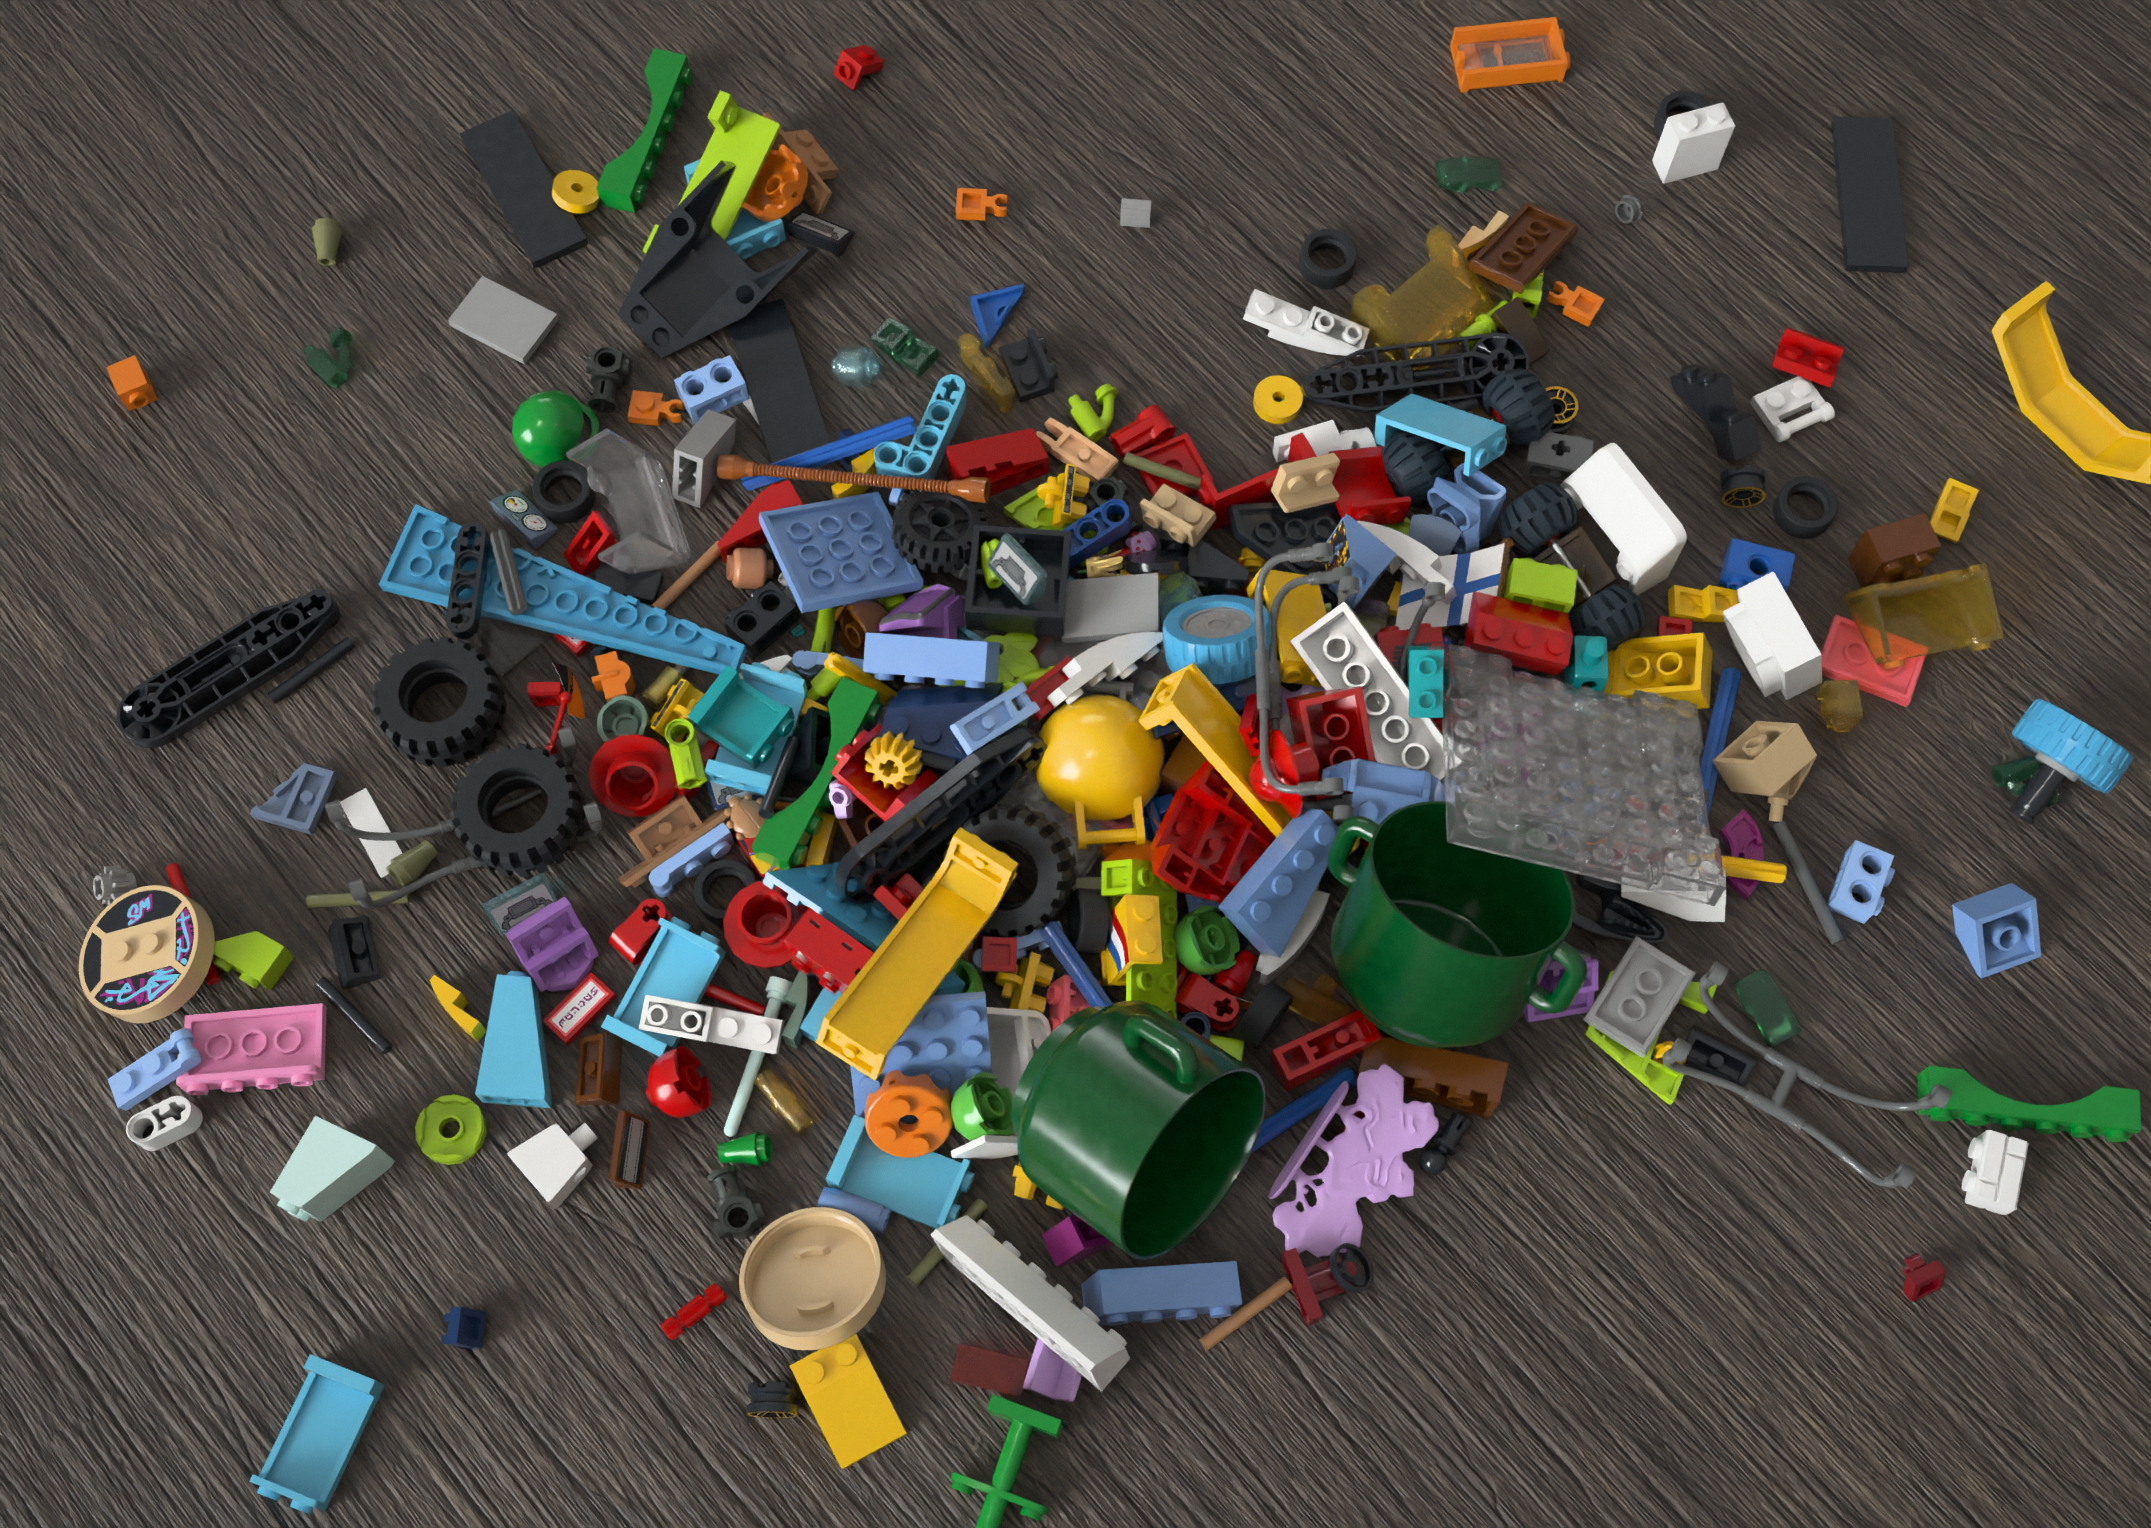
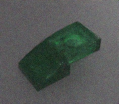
M1457 157L1441 159L1435 163L1438 186L1442 189L1465 193L1472 186L1496 191L1502 185L1499 164L1496 159Z
M890 317L870 337L871 341L884 353L920 377L940 356L936 347L915 337L912 328Z
M1760 969L1733 983L1746 1013L1754 1016L1767 1046H1775L1802 1032L1784 996L1765 969Z

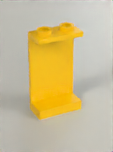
M1260 570L1246 588L1248 597L1251 599H1255L1256 581ZM1270 570L1263 591V601L1266 602L1269 613L1279 590L1291 580L1307 575ZM1300 585L1292 589L1281 603L1277 620V647L1280 655L1281 682L1323 687L1290 642L1327 614L1319 585Z

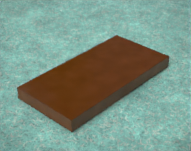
M1526 202L1471 259L1468 270L1522 294L1574 238L1579 226Z

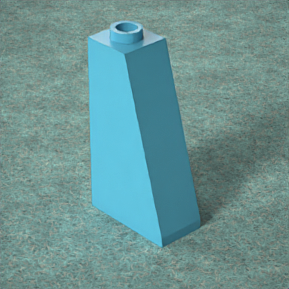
M510 971L508 975L497 974L475 1095L483 1103L551 1108L552 1097L538 987L532 978L524 972Z

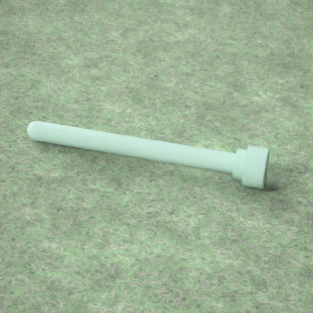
M774 976L769 978L765 989L768 992L766 998L769 999L764 1013L765 1017L777 1019L782 1004H786L785 997L793 984L792 982ZM751 1050L724 1127V1133L729 1137L735 1136L738 1132L765 1052Z

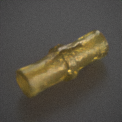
M771 1069L765 1070L763 1072L765 1077L763 1078L760 1074L754 1080V1084L772 1103L771 1109L775 1114L780 1113L796 1135L802 1134L804 1132L803 1126L808 1129L814 1120L809 1117L795 1100V1093L792 1090L788 1091Z

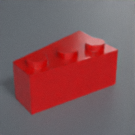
M1033 428L946 447L950 481L952 479L962 480L969 477L989 478L991 484L990 497L1049 473V457Z

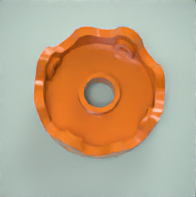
M783 144L780 145L779 150L771 149L746 202H743L741 207L757 220L763 222H772L787 215L803 200V194L808 183V170L805 163Z
M899 1070L889 1072L885 1076L881 1087L874 1093L870 1092L866 1100L865 1127L868 1136L878 1148L893 1156L915 1158L935 1151L946 1141L953 1126L950 1090L948 1087L939 1089L926 1074L905 1076ZM906 1115H914L918 1120L912 1124H905L900 1121V1118Z

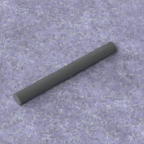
M1781 821L1775 824L1773 828L1831 945L1844 941L1786 822Z

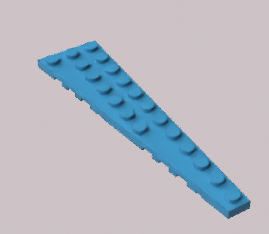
M415 504L380 580L379 586L382 591L448 607L457 537L462 526L451 522L447 517ZM475 534L473 539H469L473 546L472 550H475L474 539L480 537L479 534ZM490 542L481 609L482 616L719 675L727 665L738 671V673L740 672L741 663H743L748 651L744 644L707 628H701L686 619L680 620L668 615L665 610L640 603L639 599L629 595L626 597L613 591L611 587L541 557H534L531 553L519 548H512L528 609L523 614L512 615L508 609ZM470 560L466 562L462 568L463 571H474L478 566V561ZM467 588L461 591L459 600L466 601L471 599L474 595V589Z

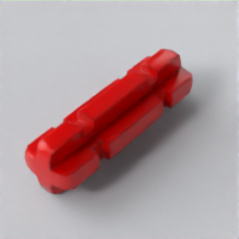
M713 1283L705 1289L703 1296L699 1294L676 1312L677 1316L674 1318L670 1316L662 1322L661 1328L669 1339L675 1340L684 1333L683 1329L685 1327L689 1329L711 1312L710 1308L715 1305L717 1307L726 1300L725 1292L717 1283Z

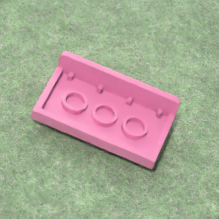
M320 1003L185 1015L184 1028L191 1030L194 1037L193 1048L198 1049L202 1061L182 1076L176 1077V1085L188 1095L201 1096L208 1094V1090L215 1089L234 1093L241 1092L243 1087L256 1086L259 1089H275L278 1087V1084L291 1083L294 1086H309L313 1084V1081L325 1080L327 1007Z

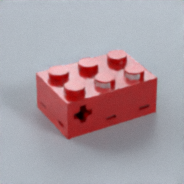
M810 907L784 939L789 950L787 955L793 960L791 962L792 965L805 975H808L810 971L820 979L818 983L834 995L837 991L843 994L874 954V952Z

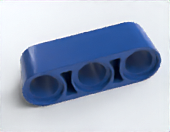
M1111 499L1062 530L1071 531L1070 569L1081 564L1085 559L1095 555L1130 531L1132 526L1130 510L1123 500ZM1114 514L1124 515V518L1119 522L1109 520ZM1087 531L1097 532L1093 539L1083 538V534Z

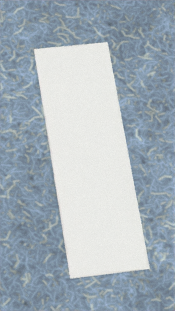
M367 788L340 802L353 828L368 832H390ZM360 839L380 877L383 878L388 875L386 867L391 864L390 860L402 854L396 841Z

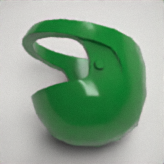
M545 390L533 394L520 404L513 417V442L528 462L540 468L560 460L574 461L579 464L590 455L598 443L600 434L599 421L589 407L577 402L574 397L558 390ZM584 412L591 420L592 432L589 440L584 445H577V439L581 435L583 428Z

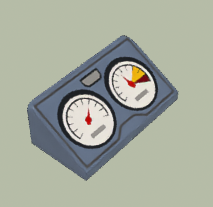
M518 490L506 493L490 501L494 511L534 550L559 531Z

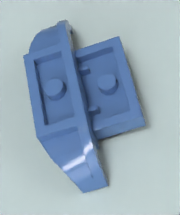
M1362 759L1343 761L1323 769L1321 779L1343 778V790L1352 792L1350 806L1354 807V816H1365L1379 824L1389 814L1407 805L1428 801L1456 802L1458 794L1427 771Z

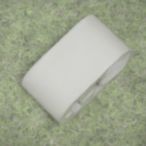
M172 1096L132 1116L127 1123L126 1133L131 1141L148 1151H156L195 1132L200 1127L203 1116L201 1110L186 1098ZM154 1125L151 1135L143 1138L144 1130L148 1126Z

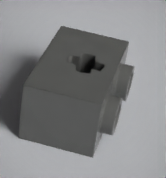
M1549 430L1541 439L1530 442L1527 445L1522 476L1561 484L1592 456L1594 440L1585 439L1579 435L1557 434Z

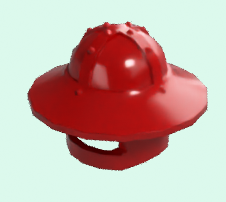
M1272 729L1269 734L1268 749L1270 766L1276 779L1287 785L1319 781L1318 769L1320 765L1316 754L1308 744L1302 741L1289 745L1287 738L1281 730ZM1257 757L1252 764L1248 778L1252 790L1259 796L1260 800L1263 799L1268 802L1277 801L1278 804L1281 803L1290 817L1298 818L1302 813V797L1306 796L1284 793L1273 788L1264 775L1261 757Z
M640 734L619 735L605 742L593 755L589 768L590 787L598 801L612 812L624 816H648L665 807L674 797L676 791L674 784L677 782L669 749L656 739Z
M757 881L740 890L728 904L723 920L724 937L733 954L746 964L761 968L782 966L792 960L787 955L789 950L784 939L809 907L803 904L796 906L787 900L789 893L777 885L771 889L763 884V881Z

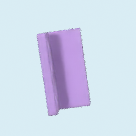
M1038 1338L1022 1388L1050 1400L1073 1402L1082 1375Z

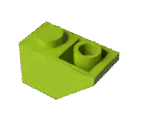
M258 931L216 941L214 945V959L211 963L227 973L232 969L241 973L239 979L254 989L262 985L271 991L294 956L283 945Z

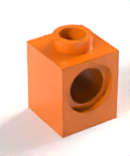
M136 355L106 367L117 395L128 411L145 407L148 403L158 400L148 374Z

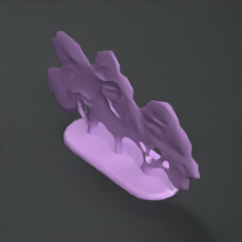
M1383 1064L1378 1070L1370 1069L1360 1072L1357 1079L1359 1097L1354 1105L1346 1107L1341 1105L1349 1089L1347 1081L1343 1082L1336 1089L1275 1180L1268 1195L1269 1199L1278 1197L1291 1180H1295L1297 1188L1296 1199L1291 1202H1283L1275 1208L1272 1214L1274 1226L1285 1234L1286 1251L1296 1248L1298 1254L1307 1250L1316 1257L1330 1256L1336 1247L1344 1243L1360 1247L1363 1224L1356 1206V1202L1360 1198L1366 1197L1371 1202L1378 1203L1388 1200L1390 1195L1397 1197L1414 1196V1171L1403 1161L1402 1153L1414 1148H1424L1426 1143L1438 1131L1439 1122L1438 1118L1434 1116V1108L1430 1102L1411 1101L1407 1104L1403 1102L1404 1077L1388 1065ZM1356 1111H1362L1365 1113V1118L1361 1120L1353 1114ZM1337 1113L1340 1115L1346 1129L1343 1133L1334 1137L1333 1140L1327 1142L1320 1136L1334 1114ZM1316 1145L1327 1152L1329 1162L1322 1173L1307 1176L1300 1166L1313 1146ZM1322 1179L1324 1183L1316 1186L1313 1180ZM1307 1184L1316 1194L1317 1202L1313 1207L1309 1206L1304 1196L1309 1191L1305 1188ZM1298 1201L1303 1204L1304 1210L1302 1212L1296 1208ZM1341 1249L1339 1252L1346 1253L1347 1249Z

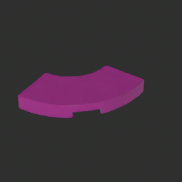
M1743 809L1720 830L1719 835L1726 843L1730 857L1764 861L1762 835L1754 820ZM1726 876V883L1744 900L1752 894L1760 882L1759 880Z

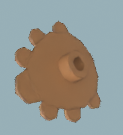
M745 793L743 799L738 795L731 796L728 802L731 808H726L724 814L725 816H730L731 820L727 822L726 826L729 829L734 828L737 832V840L755 838L766 820L758 814L763 798L753 801L750 793Z

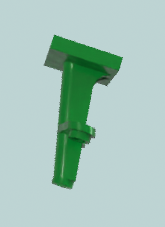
M992 1394L987 1406L990 1415L1011 1422L991 1484L987 1485L952 1472L950 1480H953L951 1488L968 1495H972L974 1489L987 1493L976 1528H1000L1008 1502L1021 1506V1515L1041 1522L1042 1516H1047L1049 1508L1014 1495L1012 1491L1033 1432L1036 1431L1058 1440L1063 1428L1062 1420Z

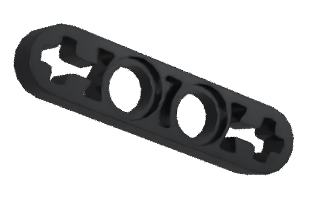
M469 522L463 525L457 537L446 625L452 635L461 640L473 637L477 633L480 624L491 541L485 527L479 522ZM475 534H479L480 537L474 539L475 550H472L473 546L469 539H473ZM470 560L478 561V566L474 571H463L462 568L466 562ZM467 588L474 589V595L471 599L466 601L459 600L461 591ZM461 610H464V616L468 622L463 623L462 628H458L456 624L462 623L463 613Z

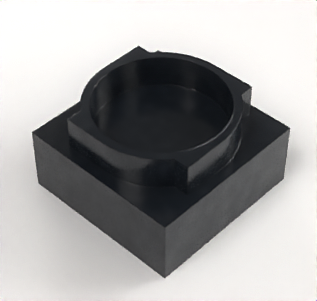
M974 525L965 603L966 630L995 631L1005 634L1009 632L1025 633L1041 638L1042 635L1064 636L1071 560V531ZM992 539H998L1001 544L1005 542L1037 576L1025 599L1003 577V582L998 588H989L987 586L981 568V546L985 541L990 542Z

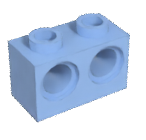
M730 355L722 359H715L708 365L695 371H688L674 380L678 396L694 424L699 421L708 409L719 413L749 399L746 383ZM695 392H701L700 394L692 395Z
M1855 840L1845 852L1827 902L1829 910L1862 924L1872 915L1878 916L1885 900L1884 897L1880 896L1883 886H1889L1895 869L1890 867L1894 855ZM1862 864L1870 866L1874 874L1866 872ZM1852 893L1859 894L1863 898L1864 903L1856 901Z

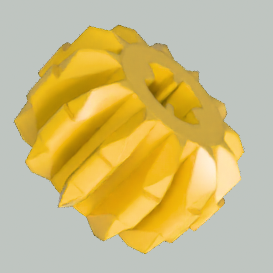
M888 731L882 738L878 736L872 741L871 747L866 751L864 759L868 761L865 771L874 773L873 782L881 780L884 783V789L893 784L899 790L905 784L910 785L915 781L916 774H919L922 769V762L920 761L922 750L913 749L915 739L907 742L904 740L903 732L895 738Z

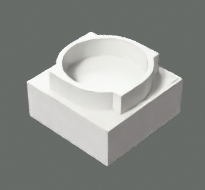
M1774 571L1737 589L1739 603L1723 611L1724 621L1736 651L1764 697L1781 690L1785 699L1788 700L1822 683V654Z

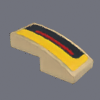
M1498 211L1484 231L1473 225L1457 246L1453 263L1459 266L1471 261L1508 222L1509 216Z

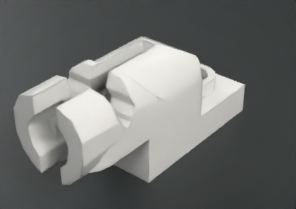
M1334 420L1275 436L1272 452L1276 462L1288 461L1291 437L1302 432L1316 456L1328 454L1329 451L1376 447V443L1369 428L1345 430L1339 433Z

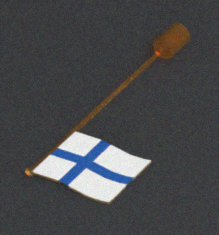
M1504 538L1500 545L1472 553L1439 556L1442 568L1438 573L1454 586L1457 596L1449 605L1442 600L1436 601L1427 610L1421 624L1429 623L1431 627L1441 628L1466 625L1474 591L1503 598L1510 547L1514 546L1513 540L1511 538ZM1403 575L1395 626L1399 627V630L1410 629L1422 604V598L1425 595L1423 590L1425 585L1417 578L1411 581L1405 575ZM1486 660L1473 753H1475L1482 736L1493 664L1491 660ZM1481 777L1467 805L1484 809L1488 780Z

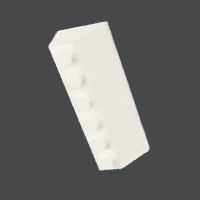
M1346 602L1341 603L1290 641L1325 690L1362 687L1373 750L1377 762L1424 770L1437 777L1441 782L1465 765L1431 718H1411L1409 716V687Z
M965 1215L934 1230L931 1236L947 1261L1102 1392L1129 1361L1130 1357L1125 1348L1127 1342L1113 1329L1106 1332L1098 1325L1100 1319L1090 1309L1084 1306L1080 1310L1071 1303L1074 1298L1065 1288L1059 1284L1052 1287L1045 1281L1047 1275L1033 1262L1027 1266L1019 1259L1021 1253L1008 1241L1005 1240L1001 1244L993 1237L995 1231L982 1219H979L976 1223L968 1215Z

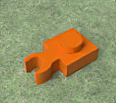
M957 188L956 220L986 221V213H991L997 217L1007 216V207H999L997 205H1008L1007 195L996 194L991 197L987 196V189Z
M1556 281L1553 290L1559 292L1560 295L1549 291L1547 297L1549 303L1564 306L1563 315L1587 327H1590L1605 301L1604 298L1580 286H1577L1573 292L1568 289L1566 284L1560 281Z
M633 390L627 418L629 423L660 426L661 418L668 419L672 423H681V414L672 413V411L676 409L684 410L685 408L681 400L673 399L665 402L663 393Z

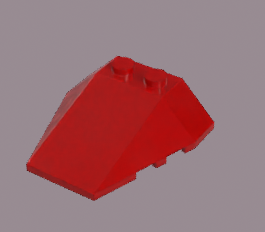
M1206 760L1175 793L1149 848L1153 873L1179 892L1221 903L1276 837L1214 766Z

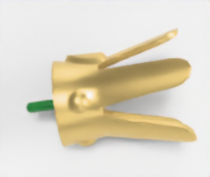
M1122 549L1104 557L1097 556L1085 559L1087 570L1077 571V574L1087 573L1088 578L1124 576L1123 574L1106 573L1123 567V557H1113L1120 554Z

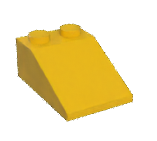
M1704 632L1633 638L1618 645L1619 648L1608 652V681L1603 693L1605 700L1672 710L1710 708L1713 651Z
M857 1334L839 1344L819 1349L790 1365L797 1383L842 1470L907 1434Z

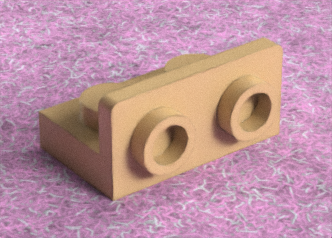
M1330 453L1280 465L1271 492L1283 511L1290 513L1337 501L1339 493L1333 486L1332 480L1340 460L1335 453Z
M1166 484L1161 486L1150 501L1143 498L1139 503L1143 520L1149 526L1156 529L1160 527L1167 531L1175 541L1179 543L1186 542L1193 547L1196 546L1216 520L1214 511Z

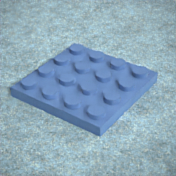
M879 492L760 512L759 523L801 613L851 604L861 600H872L922 590L924 581L916 565L908 563L907 556L902 558L899 554V548L896 549L894 546V539H892L893 520Z
M985 991L933 995L890 1052L884 1069L876 1081L850 1065L856 1115L865 1119L868 1094L876 1092L881 1087L885 1076L893 1070H899L905 1076L926 1074L939 1089L948 1087L951 1097H953L958 1087L973 1075L984 1071L992 1074ZM906 1115L900 1118V1121L903 1123H915L918 1120L914 1115Z

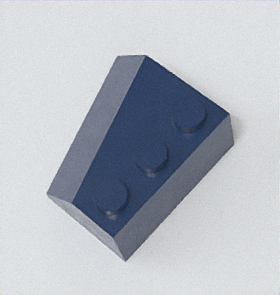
M1003 683L985 684V688H971L963 685L899 690L887 709L879 737L882 738L885 733L890 731L896 738L898 734L903 732L905 741L908 742L915 739L913 749L955 759L958 764L968 755L950 729V726L1001 695Z

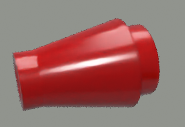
M1241 950L1233 961L1237 960L1235 965L1215 975L1214 986L1235 997L1244 995L1252 971L1258 962L1255 955L1247 950Z

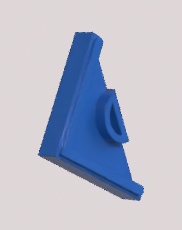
M1024 284L970 296V304L984 348L991 345L1024 295Z

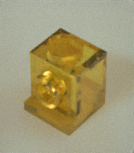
M1858 680L1824 681L1816 693V698L1821 700V715L1823 718H1826L1827 729H1833L1834 732H1846L1853 729L1863 717Z

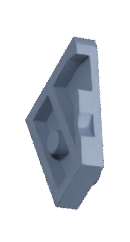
M303 763L292 773L289 780L282 782L272 791L274 795L260 808L256 805L251 810L250 815L257 820L313 835L338 775L335 771Z

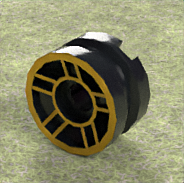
M1560 386L1548 387L1546 391L1552 401L1554 413H1556L1550 430L1557 434H1564L1573 425L1579 408L1578 400L1566 388Z
M1743 465V469L1736 470V467L1733 466L1723 471L1720 475L1722 503L1734 508H1745L1764 501L1767 496L1764 485V470L1760 472L1758 466Z
M766 1381L765 1384H761V1387H759L760 1382L748 1384V1394L751 1395V1403L747 1404V1415L762 1418H790L798 1416V1405L795 1404V1397L799 1395L798 1384L791 1383L789 1388H787L786 1382Z

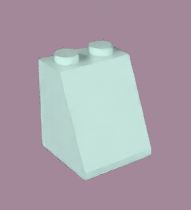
M315 1116L270 1193L280 1199L277 1206L288 1211L294 1217L305 1222L312 1217L322 1222L389 1170L395 1161L377 1145Z

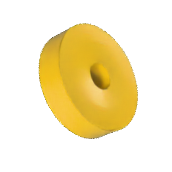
M580 170L563 171L553 181V200L559 207L568 212L588 213L599 204L600 199L596 189L598 181L592 175Z
M1275 375L1263 379L1257 385L1254 392L1253 405L1258 416L1266 422L1284 424L1295 419L1300 413L1303 395L1300 386L1293 379ZM1274 398H1281L1283 401L1277 402Z

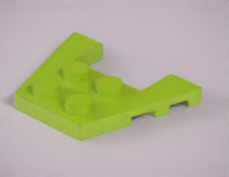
M1610 971L1605 981V984L1607 983V981L1609 980L1614 971ZM1690 982L1678 1003L1706 1014L1708 1008L1700 996V982ZM1716 984L1708 988L1711 999H1713L1716 991ZM1590 1024L1588 1025L1585 1032L1587 1037L1665 1103L1671 1105L1674 1102L1684 1074L1673 1071L1665 1065L1651 1060V1055L1660 1032L1642 1058Z

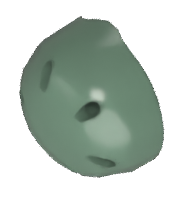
M625 695L612 698L601 708L597 718V730L604 742L619 735L640 734L647 736L650 727V717L643 704L639 700ZM616 713L618 717L615 718L612 714Z

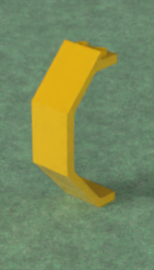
M2045 281L2002 313L1991 330L2021 412L2084 471L2151 484V434L2126 427L2071 375L2046 310V303L2055 288Z

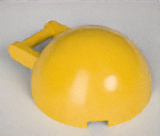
M1094 694L1079 697L1070 705L1064 704L1048 718L1038 734L1047 745V749L1042 761L1034 767L1037 782L1049 802L1052 800L1063 811L1073 814L1077 849H1087V845L1131 841H1135L1136 845L1145 844L1143 808L1157 794L1161 782V772L1164 769L1165 751L1162 739L1155 740L1151 729L1146 730L1138 721L1143 711L1129 701L1112 695ZM1132 814L1133 828L1086 831L1085 819L1109 821Z

